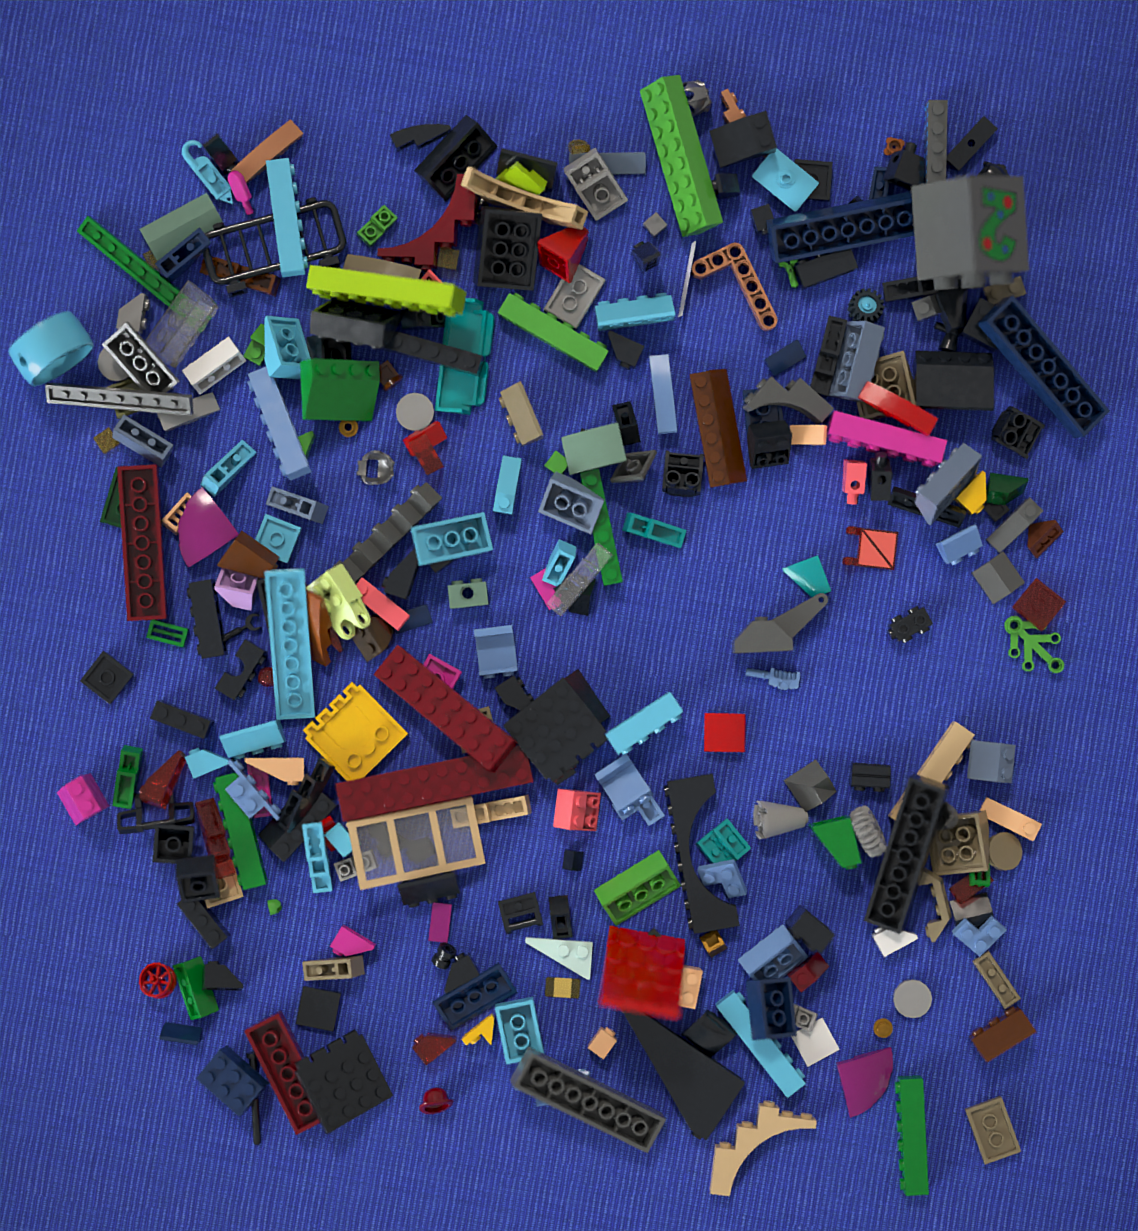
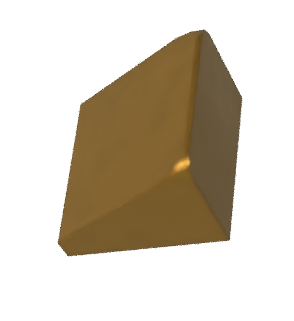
M717 930L710 931L700 937L710 957L727 949Z

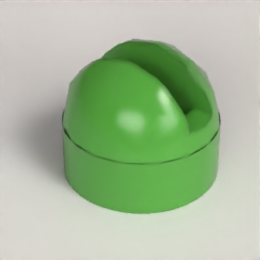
M267 900L270 915L281 911L282 906L279 900Z

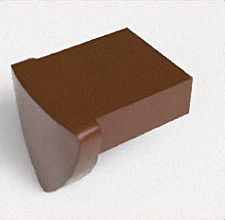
M388 360L379 366L380 382L383 385L384 391L392 389L404 378L396 372Z

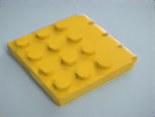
M353 682L343 690V693L347 696L346 698L339 694L329 704L333 709L332 712L326 707L315 717L320 723L319 725L311 721L303 729L307 734L305 739L328 762L335 766V770L346 781L364 778L409 734L361 684L357 687Z

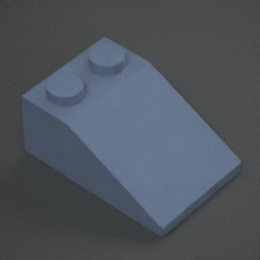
M555 472L550 478L538 512L592 534L604 499L575 479Z

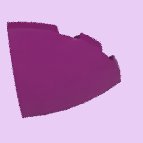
M203 487L197 490L187 501L186 508L179 518L177 532L179 533L181 556L187 567H190L238 536V532Z
M891 1047L836 1062L850 1118L871 1108L884 1094L893 1070Z

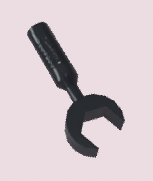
M250 614L245 620L246 625L236 627L224 634L225 642L240 635L247 628L252 631L259 630L261 627L255 628L251 621L254 616L260 615Z

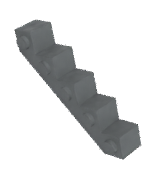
M427 482L421 487L419 485L415 486L410 492L412 494L411 497L402 505L398 503L391 510L393 514L383 524L377 523L371 529L373 533L363 543L360 541L352 547L353 553L345 561L339 560L332 568L343 564L356 584L367 571L371 570L388 551L400 542L405 534L411 531V527H415L427 513L434 509L442 497Z

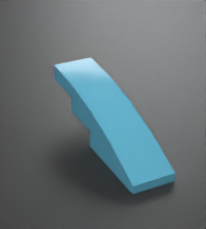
M322 822L302 824L313 893L330 892L333 890Z

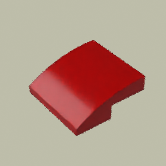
M705 713L704 751L745 752L746 714Z

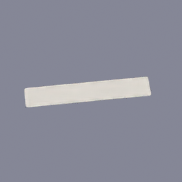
M696 241L691 245L678 317L683 315Z

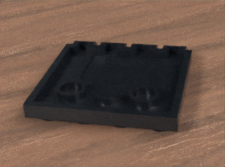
M564 677L503 724L504 728L518 742L517 744L546 780L550 778L553 783L565 775L561 770L562 767L569 772L580 763L576 758L577 755L584 760L595 751L591 746L592 743L599 748L608 741L604 734L607 732Z
M355 1029L343 1035L345 1043H343L341 1038H338L327 1044L328 1053L324 1047L311 1053L312 1062L307 1056L295 1062L297 1070L294 1072L325 1134L331 1133L393 1096L363 1035H358Z

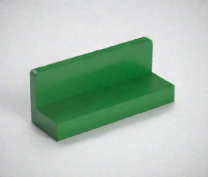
M201 956L172 965L190 1020L205 1017L219 1010L213 990H202L204 963Z

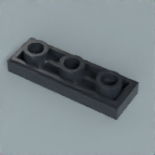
M983 116L947 155L946 161L958 172L998 128ZM968 142H972L973 147L968 146Z

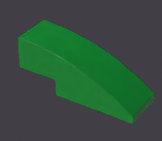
M124 745L122 748L112 806L132 809L141 768L143 748Z

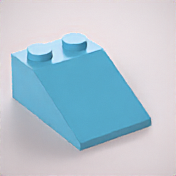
M266 316L265 363L269 377L301 380L300 361L311 358L299 319Z

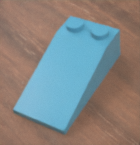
M484 512L411 527L419 566L478 555L493 550Z

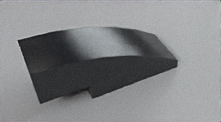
M423 124L401 129L390 134V137L398 152L413 144L420 150L445 137L451 131L450 125Z

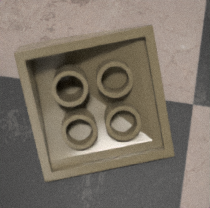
M905 351L879 357L875 364V373L871 383L916 405L914 380ZM857 402L861 418L873 420L887 417L865 402Z
M986 810L959 813L958 821L954 828L936 831L930 850L933 873L940 876L989 870V825Z

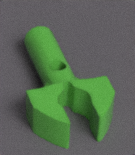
M798 259L791 260L789 265L787 262L778 263L779 268L783 267L786 269L792 288L799 286L794 271V265L798 263Z

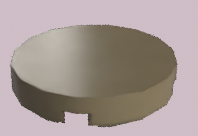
M1008 832L997 833L991 836L989 839L990 865L1001 871L1011 870L1018 866L1022 858V847L1018 838Z

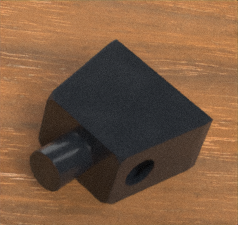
M907 142L905 150L893 152L883 177L884 181L908 191H912L911 186L924 184L925 159L915 154L917 144Z
M877 452L876 458H870L867 483L871 501H890L892 480L890 460L887 458V453Z

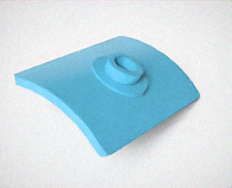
M776 149L775 153L769 154L752 175L756 181L793 211H797L819 184L818 181L778 149Z

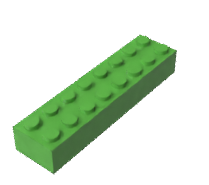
M681 76L661 77L641 89L640 94L682 237L699 235L723 223Z

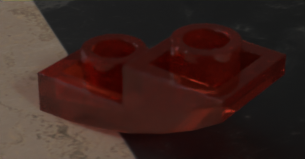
M981 871L982 880L984 881V871ZM968 874L950 887L949 890L961 905L976 895L977 892L984 889L985 886H969ZM990 876V884H991L994 880H993V878Z

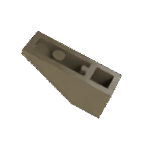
M363 955L302 962L304 981L346 979L365 974Z

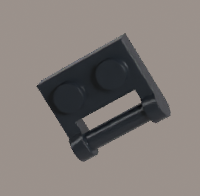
M535 891L498 901L506 935L526 927L544 925ZM533 912L535 914L534 918L509 923L510 918Z

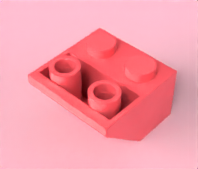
M558 789L553 827L567 830L596 831L601 793Z

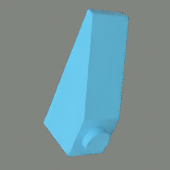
M241 440L204 475L200 485L215 497L253 458L256 451L244 440Z
M502 457L493 512L513 515L521 458Z

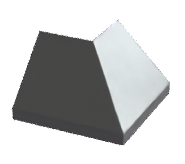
M656 450L625 453L626 462L618 464L610 481L612 483L643 482L655 459Z
M816 759L784 779V782L805 812L824 803L837 792L830 778Z

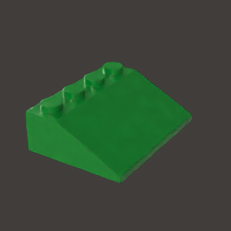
M308 359L300 361L303 420L372 421L380 382L379 361Z

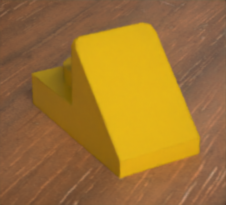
M493 1013L462 1036L461 1040L465 1045L476 1043L481 1038L480 1034L485 1037L490 1045L492 1044L495 1017Z

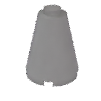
M762 800L757 801L758 805L754 806L753 822L754 826L758 825V831H755L758 839H766L805 827V824L808 823V813L803 808Z

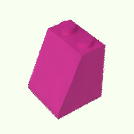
M91 773L76 778L57 792L76 826L110 807Z

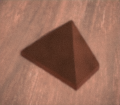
M1056 520L1030 524L1027 547L1037 559L1064 531Z

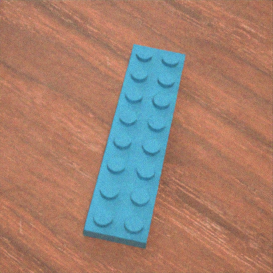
M304 568L265 571L276 719L315 718Z

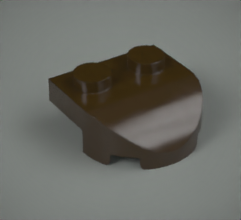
M370 615L371 622L366 628L361 629L355 626V636L352 637L367 662L389 649L393 644L394 628L380 616Z

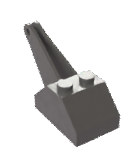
M819 593L772 620H768V617H755V621L749 622L732 641V653L792 651V638L828 603V597L824 593ZM820 597L823 598L822 603H820L818 600Z

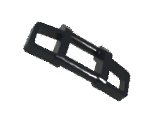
M173 788L167 789L165 792L141 795V793L135 794L136 809L117 814L119 834L143 833L144 830L155 829V823L189 825L195 822L193 802L176 803ZM168 799L169 819L144 823L143 802ZM190 809L189 817L177 819V810ZM136 817V826L122 827L123 819Z

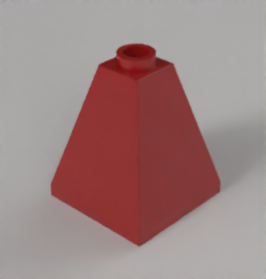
M584 226L582 230L568 227L540 239L537 242L540 266L566 282L571 283L588 243V230Z

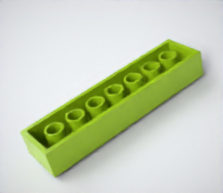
M310 265L306 288L312 290V294L319 295L323 299L330 300L331 297H334L343 302H348L350 299L355 300V303L358 304L370 302L372 305L384 307V304L394 309L406 307L414 312H419L422 309L426 310V313L438 314V312H442L450 317H456V314L463 315L467 294L466 291L454 284Z

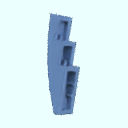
M668 354L649 356L658 434L676 433L677 424Z

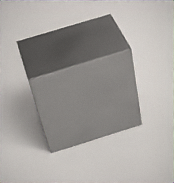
M655 212L643 223V226L655 238L667 227V224Z

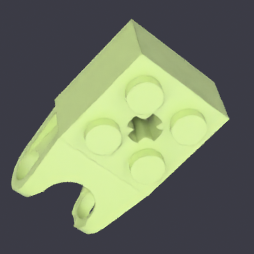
M343 564L326 571L306 587L308 592L311 591L324 598L332 627L341 638L349 640L355 636V626L363 629L370 625L369 613L361 600L363 595ZM358 615L364 618L365 624L359 620ZM343 626L349 630V635L343 631Z

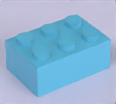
M533 996L495 1004L506 1064L520 1062L528 1046L545 1054Z

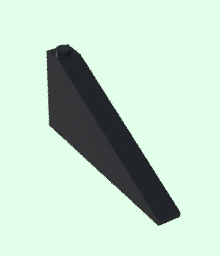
M621 1009L687 1125L692 1130L691 1134L699 1140L703 1138L707 1141L744 1086L745 1080L712 1057L707 1056L699 1048L647 1013Z

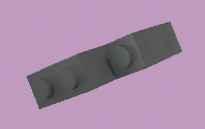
M772 376L766 380L763 378L756 385L758 389L754 394L751 392L744 399L746 403L742 407L746 412H750L758 407L767 405L786 406L804 414L816 425L822 423L834 409L801 378L795 381L792 379L784 388Z

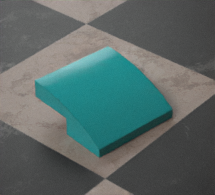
M728 818L695 843L711 864L733 859L737 861L751 849Z

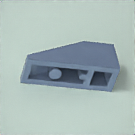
M273 486L266 501V505L323 524L329 506Z

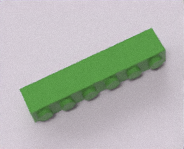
M514 293V295L508 294L498 311V316L594 372H598L609 353L605 344L589 340V335L582 331L577 333L573 330L574 327L567 322L563 324L558 322L555 315L549 312L547 314L541 312V308L532 302L529 305L523 301L524 298L517 293Z

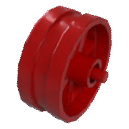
M151 963L142 970L139 976L140 989L145 995L156 999L168 997L175 989L176 974L171 967L165 964ZM164 967L167 971L161 975V969ZM155 968H157L156 975L152 973ZM153 984L151 989L148 990L147 985ZM158 987L159 994L154 995L153 993Z

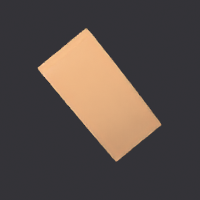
M790 425L792 432L791 445H826L827 425Z

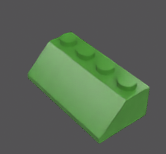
M660 850L608 882L594 889V892L609 917L617 926L681 887Z

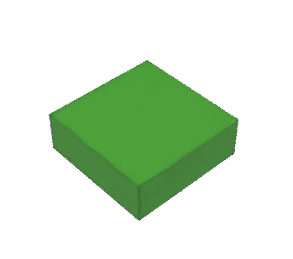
M557 451L552 454L544 465L551 472H559L561 474L568 467L566 458Z

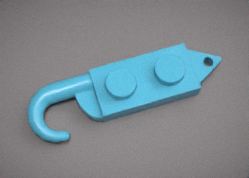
M196 140L186 142L182 148V156L218 201L222 200L233 204L232 189L212 162L204 156L194 160L188 151L190 146L197 145L201 148L202 144Z

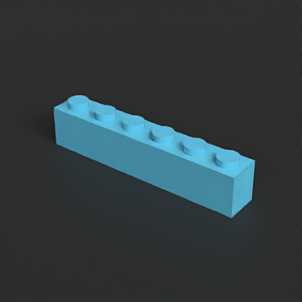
M289 158L266 161L282 278L305 275V268H308L307 256L303 257L302 250L306 248L304 238H300L299 232L303 231L302 220L297 218V213L300 212L299 201H295L294 194H298L297 184L292 182V176L295 175L294 164H290Z
M732 990L715 1003L716 1007L786 1097H790L806 1084L803 1080L805 1075L799 1068L795 1070L791 1064L794 1061L787 1052L785 1054L781 1052L779 1048L782 1046L776 1038L752 1040L749 1009L744 1004L746 999L740 992L736 994Z

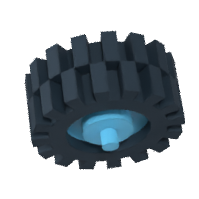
M865 288L861 289L860 292L859 290L856 291L848 304L850 318L853 316V321L877 322L885 307L883 305L884 299L881 300V294L877 296L876 290L870 292L871 288H868L866 291Z

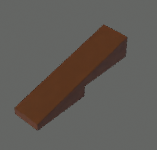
M211 256L217 276L221 278L230 276L227 260ZM203 259L199 273L209 276L205 260ZM231 262L234 274L249 271L248 267ZM267 273L242 281H245L246 287L276 297L281 278Z

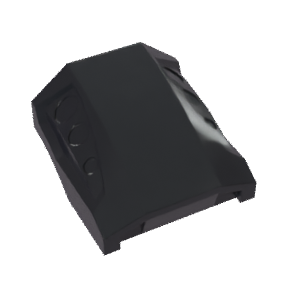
M1009 406L1000 414L994 425L991 440L1003 445L1022 458L1028 459V454L1045 425L1015 407Z
M666 450L662 492L671 496L681 497L700 495L704 454L671 453Z
M708 1009L695 1023H692L689 1028L681 1033V1036H685L709 1057L714 1056L737 1035L723 1019L717 1017L714 1012Z

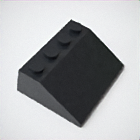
M481 206L473 277L474 284L483 287L534 291L538 256L537 242L540 238L542 220L541 213Z
M332 298L311 311L309 334L316 335L317 338L321 339L330 337L334 338L337 342L351 341L354 345L367 344L371 348L381 349L390 342L404 316V311L349 301L343 302Z
M915 350L912 368L916 406L923 409L994 410V364L992 353Z

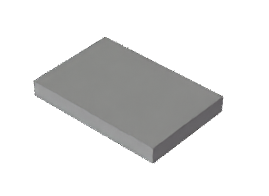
M579 264L571 283L561 279L546 304L544 311L555 315L557 319L567 322L574 329H577L606 280Z

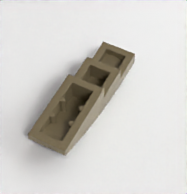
M347 254L343 267L345 270L418 280L421 274V269L351 254Z

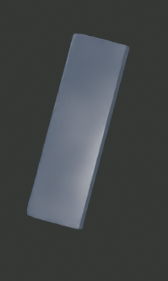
M645 152L599 153L613 175L646 174ZM569 153V164L586 153Z

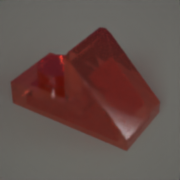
M426 433L409 442L427 476L444 467Z

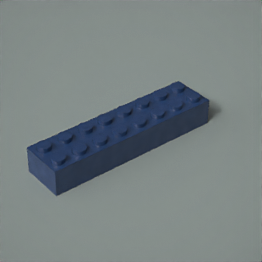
M912 191L766 220L771 258L775 263L915 236Z
M1013 295L1000 300L977 323L1073 438L1085 437L1110 412Z

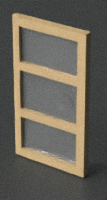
M472 795L354 819L346 823L360 890L485 864Z

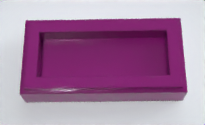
M433 903L428 941L448 943L452 904Z

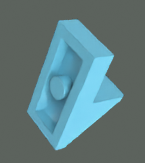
M338 822L325 834V837L345 857L352 852L348 830Z

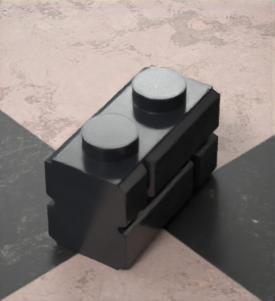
M850 763L849 786H854V790L865 791V787H871L873 791L884 792L885 788L890 789L891 765Z

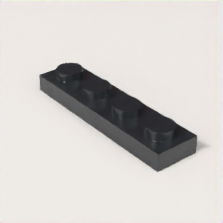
M894 486L887 505L923 516L915 504L916 493ZM950 504L936 521L960 528L967 510Z

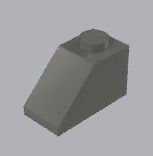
M936 294L911 302L918 322L942 314L935 297Z

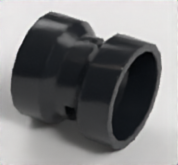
M441 942L437 948V953H434L431 961L440 969H448L451 959L454 958L457 951L451 944Z

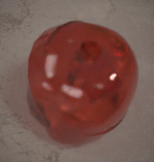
M265 667L260 670L258 681L262 686H274L272 667Z

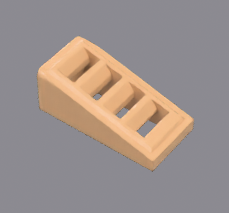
M188 493L162 519V524L176 536L179 534L177 532L178 525H173L170 520L172 519L177 524L179 523V518L175 514L177 513L182 516L183 511L180 508H186L185 501H188L191 497Z

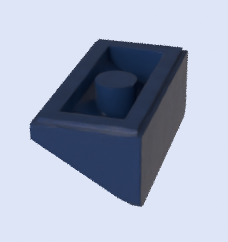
M874 166L869 200L893 195L895 185L883 180L887 167Z
M797 339L767 357L764 362L775 377L807 356Z
M427 604L405 611L410 617L399 631L395 629V632L399 634L433 623Z
M166 1022L163 1025L159 1039L197 1045L201 1041L202 1028Z

